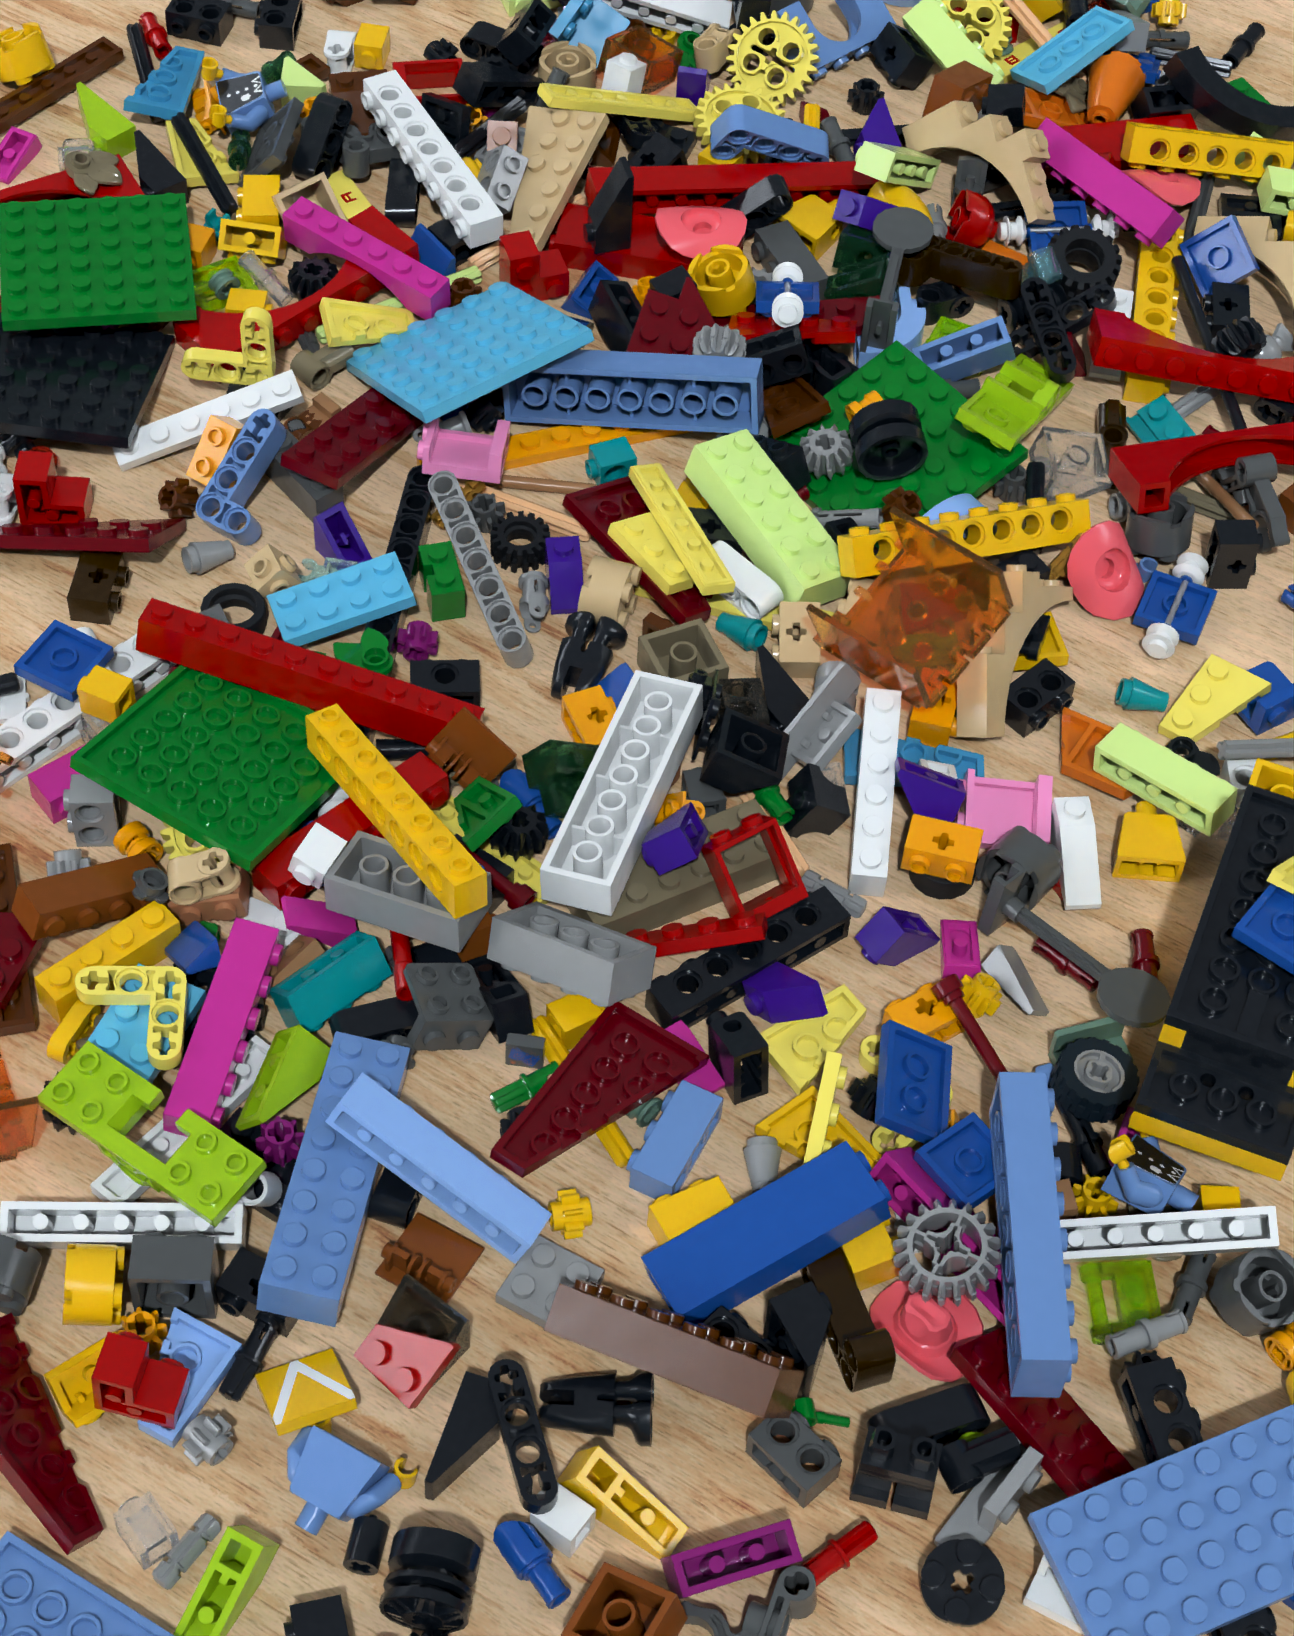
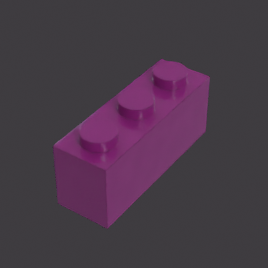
M790 1519L660 1559L669 1591L677 1594L679 1599L803 1561Z

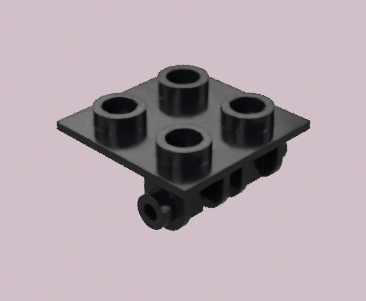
M695 669L694 673L689 674L688 682L703 685V716L694 733L692 760L696 759L699 748H706L711 729H709L711 721L716 718L721 702L719 697L723 684L717 683L718 669H715L713 678L707 676L708 673L702 669Z

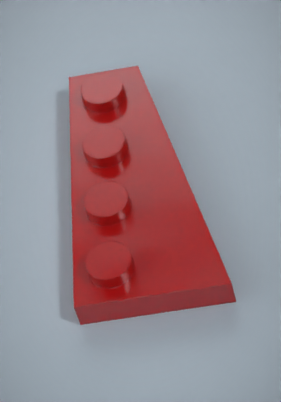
M739 312L737 315H732L729 323V329H739L740 335L746 337V340L784 328L776 324L773 317L756 316L753 312ZM812 315L809 318H802L798 324L803 339L811 338V343L813 344L855 343L857 321L850 320L846 316L819 319L818 316Z

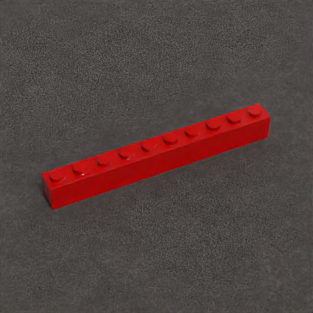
M855 161L630 167L634 176L632 214H656L657 208L676 206L720 207L760 180L773 174L784 177L793 202L813 194L830 203L834 199L839 198L841 189L867 196L870 188L880 180L855 171ZM614 167L588 168L584 192L589 207Z
M151 598L138 619L137 651L317 711L337 703L354 723L425 747L464 706L481 722L485 710L483 707Z

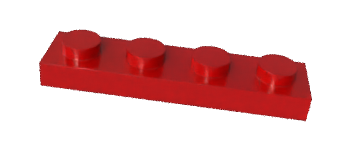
M743 911L735 914L732 918L719 920L718 917H706L699 920L696 924L683 926L682 923H670L663 926L660 930L647 931L640 928L631 930L625 935L656 946L655 957L765 940L768 923L765 912L755 914L753 911Z

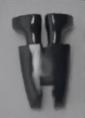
M586 611L574 612L568 616L565 629L569 637L562 638L552 675L551 696L553 698L562 700V696L566 694L569 686L575 687L574 692L597 686L613 658L612 650L622 648L627 641V631L621 624L609 617L601 616L596 627L594 615ZM594 631H595L594 638H593L592 642H591V641L589 642V644H588V646H587V649H586V648H585V643L592 638V636H593V634H594Z
M643 1371L633 1379L626 1381H617L616 1373L550 1380L540 1385L539 1398L544 1403L549 1404L542 1406L538 1410L540 1426L614 1437L615 1425L631 1429L638 1445L651 1447L654 1374ZM617 1400L630 1401L633 1404L617 1405Z

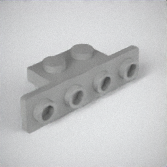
M841 661L784 730L785 733L790 734L782 779L797 761L804 766L808 763L820 766L821 771H823L862 723V718L856 712L843 705L861 683L859 676L846 662Z
M1017 1438L1022 1454L1019 1461L1014 1465L985 1476L982 1482L974 1486L937 1534L934 1544L939 1546L944 1542L954 1539H973L984 1546L1001 1523L1007 1525L1012 1520L1020 1507L1017 1501L1024 1492L1030 1495L1043 1477V1473L1040 1471L1043 1469L1041 1462L1044 1455L1031 1446L1026 1449Z

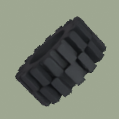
M518 511V516H514L512 512L507 513V519L503 516L499 517L498 523H493L490 534L491 557L494 556V562L496 564L501 562V568L504 570L510 566L513 573H517V568H522L523 573L528 572V567H531L534 571L539 569V563L541 565L545 564V538H550L548 524H544V519L541 517L535 520L534 513L529 512L528 517L524 516V511ZM526 539L531 543L527 545H514L510 541Z

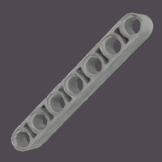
M449 471L436 472L429 479V492L495 642L508 666L512 668L525 667L533 658V648L457 478ZM508 618L504 622L499 623V621H501L502 619ZM518 644H519V646H518L517 648H515V649H510V648L513 647L514 645H518Z

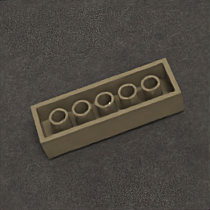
M754 798L702 819V822L709 833L704 844L710 842L709 837L720 830L730 829L731 831L741 826L740 821L751 814L761 813V815H767ZM760 832L720 852L738 895L779 879ZM641 851L612 916L567 906V908L574 916L625 935L634 929L653 930L720 903L723 900L702 851H700L698 858L660 876L654 866L650 867L646 863Z

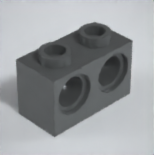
M797 1411L791 1412L789 1418H766L748 1434L745 1452L803 1509L839 1476L842 1459L838 1450L828 1440H821L811 1430L805 1417ZM775 1435H784L788 1437L791 1441L788 1443H779L775 1441L772 1437ZM805 1463H813L820 1468V1470L816 1472H810L805 1470L801 1465Z

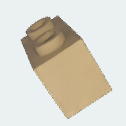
M780 601L779 614L772 615V635H779V644H772V656L791 678H815L816 671L820 666V602Z

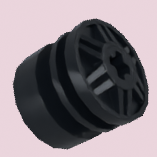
M422 1526L399 1530L394 1535L388 1560L389 1569L392 1573H389L384 1579L383 1586L385 1592L381 1595L379 1603L381 1613L392 1622L419 1631H425L427 1624H431L433 1630L445 1631L448 1629L449 1633L464 1629L468 1625L470 1617L469 1606L472 1604L473 1594L469 1587L477 1580L481 1559L480 1547L471 1539L442 1528Z

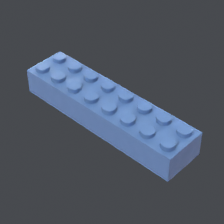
M576 349L502 386L505 420L511 422L734 433L747 429L751 434L758 435L764 416L762 358Z
M338 1031L335 1032L259 1280L256 1310L336 1327L381 1164L325 1121L362 1072L372 1080L379 1082L384 1089L400 1100L407 1074L410 1054L409 1047Z
M999 1072L989 1110L998 1237L1001 1240L999 1252L1002 1254L1000 1265L1010 1397L1060 1398L1065 1382L1071 1381V1364H1076L1078 1360V1343L1076 1338H1070L1069 1326L1074 1324L1075 1311L1073 1301H1067L1066 1289H1070L1071 1268L1070 1264H1064L1063 1252L1067 1251L1068 1234L1066 1228L1060 1227L1059 1216L1064 1214L1063 1192H1057L1056 1181H1060L1061 1160L1060 1157H1054L1053 1146H1057L1058 1126L1056 1122H1051L1050 1112L1054 1111L1055 1093L1053 1088H1048L1047 1074L1036 1072Z

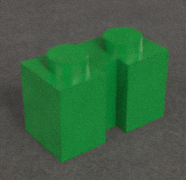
M447 541L418 546L419 575L423 590L427 592V605L432 622L465 617V588L452 542Z

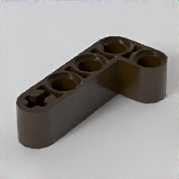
M933 235L929 246L921 251L903 255L897 282L902 286L917 287L931 277L999 299L1013 300L1020 296L1023 264L1008 257Z
M841 1247L800 1269L804 1283L812 1281L818 1292L825 1293L831 1303L833 1314L830 1318L827 1340L849 1391L853 1393L890 1382L896 1362L892 1338L886 1328L875 1329Z

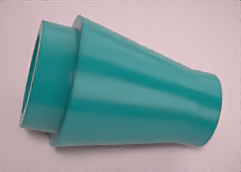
M723 612L716 622L717 631L725 634L746 651H757V647L764 645L767 639L768 628L763 625L760 619Z
M1134 677L1130 679L1122 678L1115 696V703L1121 705L1123 710L1164 712L1169 700V693L1160 691Z

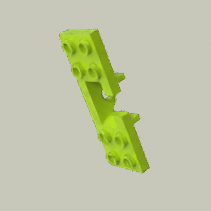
M1021 353L1012 362L1006 360L995 378L988 376L982 388L959 408L954 418L962 422L963 427L975 433L979 432L989 438L990 442L997 448L1011 451L1069 396L1075 384L1071 382L1059 384L1052 381L1043 365Z
M87 1041L36 1097L38 1104L96 1144L100 1152L110 1158L133 1181L142 1186H150L157 1192L162 1190L216 1228L267 1168L265 1161L190 1109H187L175 1122L178 1130L188 1136V1138L165 1164L125 1136L148 1110L153 1112L165 1098L162 1090Z

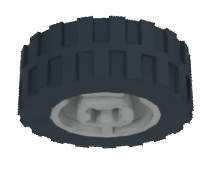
M1089 1037L1088 1039L1079 1038L1074 1043L1070 1042L1066 1045L1051 1072L1050 1078H1052L1050 1086L1054 1089L1055 1099L1062 1104L1061 1107L1066 1111H1070L1074 1114L1073 1116L1079 1119L1083 1118L1087 1122L1107 1123L1108 1120L1114 1121L1126 1112L1138 1090L1137 1086L1140 1083V1077L1137 1075L1138 1068L1133 1064L1129 1054L1124 1053L1118 1045L1115 1046L1109 1043L1110 1041L1099 1040L1096 1037Z

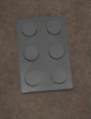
M296 97L259 127L238 182L240 187H243V175H269L273 169L278 171L285 164L288 158L285 155L286 151L295 139L293 132L302 121L300 114L304 104Z

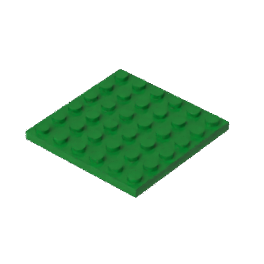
M185 193L137 194L134 196H104L102 198H72L66 200L43 199L40 201L0 203V283L3 331L197 320Z
M897 340L823 396L829 403L831 413L822 416L815 423L805 424L775 439L800 446L801 437H808L809 428L818 431L821 423L825 429H830L835 424L838 431L846 430L849 439H851L848 427L850 422L845 413V406L853 401L859 402L863 400L864 395L872 390L877 391L883 400L900 399L910 402L917 408L929 453L925 463L916 471L904 477L893 480H874L865 477L859 471L854 451L851 466L845 467L844 475L835 472L830 480L827 475L823 474L817 480L814 472L810 473L812 481L806 484L810 498L805 502L812 508H821L822 510L883 508L885 503L882 498L902 486L904 492L907 490L914 491L919 496L922 507L918 513L923 516L934 506L952 496L968 493L977 498L1028 458V449L1020 443L1011 451L1000 449L994 446L989 438L979 432H971L964 428L962 422L954 417L959 408L968 399ZM876 542V543H875V546H876V547L878 548V550H879V544H878V542Z
M182 665L178 666L72 755L70 760V768L209 849L217 847L226 850L231 862L248 872L260 863L340 787L307 748L305 716L315 711Z

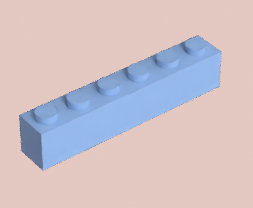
M363 1072L325 1121L514 1264L532 1246L552 1215L535 1199L527 1196L511 1184L507 1178L495 1172L479 1160L475 1154L467 1151L447 1136L443 1130L435 1127L415 1112L411 1106L400 1101L384 1089L379 1082L372 1080Z

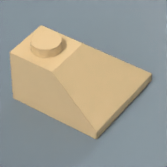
M324 172L272 196L281 218L282 214L302 196L347 221ZM296 247L298 253L303 252V250Z

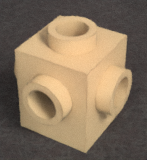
M269 543L244 564L252 581L250 587L256 589L263 598H266V595L302 583L296 572L298 565L292 557L282 553Z

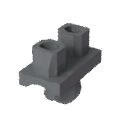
M971 155L959 156L951 206L961 190L966 191L968 189L983 195L989 163L987 160Z

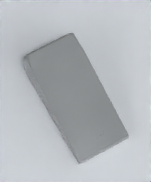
M998 945L981 964L982 968L999 983L1028 1015L1046 1016L1049 1011L1016 950L1012 946Z

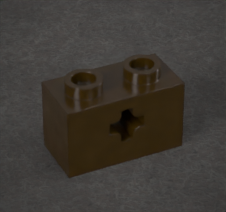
M81 552L67 595L70 620L111 625L114 613L119 612L121 609L122 587L128 586L130 577L129 567L124 565L123 552Z

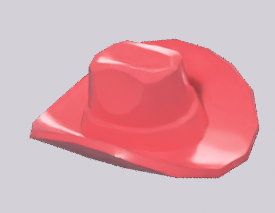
M1151 169L1121 170L1171 206H1184L1192 203L1200 195L1201 181L1195 175L1186 174L1184 171L1175 170L1173 173Z
M676 206L657 208L655 223L659 234L671 249L682 256L694 259L700 253L704 256L712 252L710 248L716 245L728 244L738 246L746 233L747 218L742 211L732 208Z
M1108 520L1095 524L1084 532L1072 548L1067 563V577L1070 586L1073 587V594L1081 606L1093 616L1110 620L1133 616L1144 595V583L1121 525Z
M895 1281L883 1290L870 1306L869 1315L875 1329L886 1328L892 1338L895 1352L914 1369L931 1380L953 1383L962 1378L964 1375L952 1363L949 1357L955 1348L983 1336L984 1325L976 1307L965 1294L961 1295V1304L958 1307L953 1303V1297H947L942 1307L938 1305V1296L935 1295L925 1303L922 1300L923 1289L911 1294L908 1290L910 1281Z

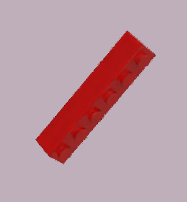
M421 751L395 767V770L431 810L441 807L450 798L448 774ZM350 797L283 840L251 870L253 886L280 911L283 910L281 904L283 896L303 898L305 894L315 888L312 885L307 886L297 881L293 874L288 871V867L293 854L316 822L346 840L347 845L358 830L384 838Z

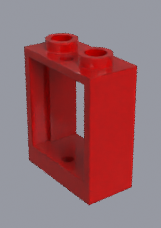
M462 58L392 62V69L398 72L410 89L453 87L463 62ZM458 93L440 95L464 105L468 103ZM416 96L418 101L421 103L422 96Z
M761 813L751 814L740 821L741 826L731 831L730 829H724L712 834L709 837L710 842L704 844L701 849L730 918L739 912L753 911L755 914L765 912L767 919L809 896L776 817L761 815ZM760 832L781 884L742 904L720 852Z

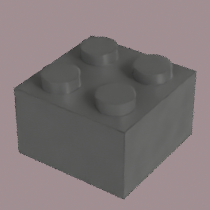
M158 1232L133 1235L128 1283L134 1312L137 1307H140L142 1311L152 1313L154 1310H157L159 1317L171 1318L173 1309L176 1307L194 1318L216 1319L218 1301L215 1284L221 1275L215 1237H207L199 1233H191L186 1236H166Z

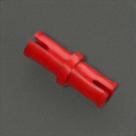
M145 12L140 16L139 24L144 31L146 43L152 47L158 59H164L173 50L167 40V32L158 23L154 13Z

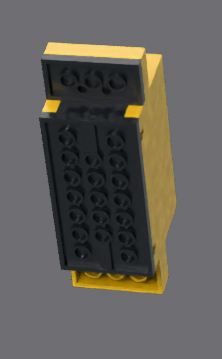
M1257 758L1128 1127L1281 1181L1294 1149V975L1231 935L1237 923L1271 884L1266 880L1272 869L1294 856V769Z

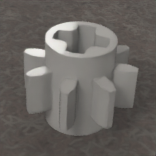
M81 849L53 851L54 861L46 862L47 877L91 866L90 857L82 858Z
M219 1413L213 1419L205 1414L197 1416L183 1431L182 1437L186 1440L182 1444L186 1449L184 1454L196 1466H199L203 1461L211 1466L219 1464L228 1456L233 1448L234 1443L230 1440L234 1435L230 1431L232 1426Z

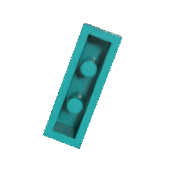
M355 931L271 988L270 994L287 1028L300 1024L307 1031L313 1033L319 1030L324 1025V1021L334 1013L350 1008L353 1005V1001L364 993L378 989L382 985V981L393 973L376 937Z

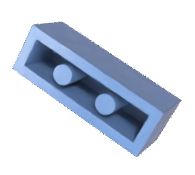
M1002 315L912 348L913 354L940 377L951 379V381H957L998 366L1006 360L1016 359L1012 341Z
M684 1080L680 1082L675 1092L670 1090L662 1103L661 1112L663 1113L658 1121L653 1119L645 1132L644 1141L646 1142L641 1151L635 1149L630 1156L626 1170L630 1171L629 1188L655 1200L665 1194L674 1195L679 1193L721 1119L723 1098Z

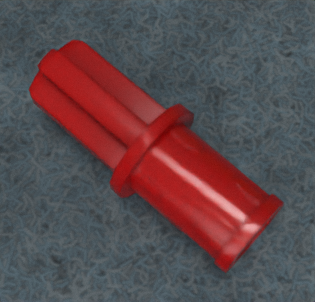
M863 1521L835 1541L832 1538L827 1540V1546L798 1566H803L812 1572L817 1587L841 1568L848 1569L850 1567L849 1561L875 1543L878 1535L868 1521Z

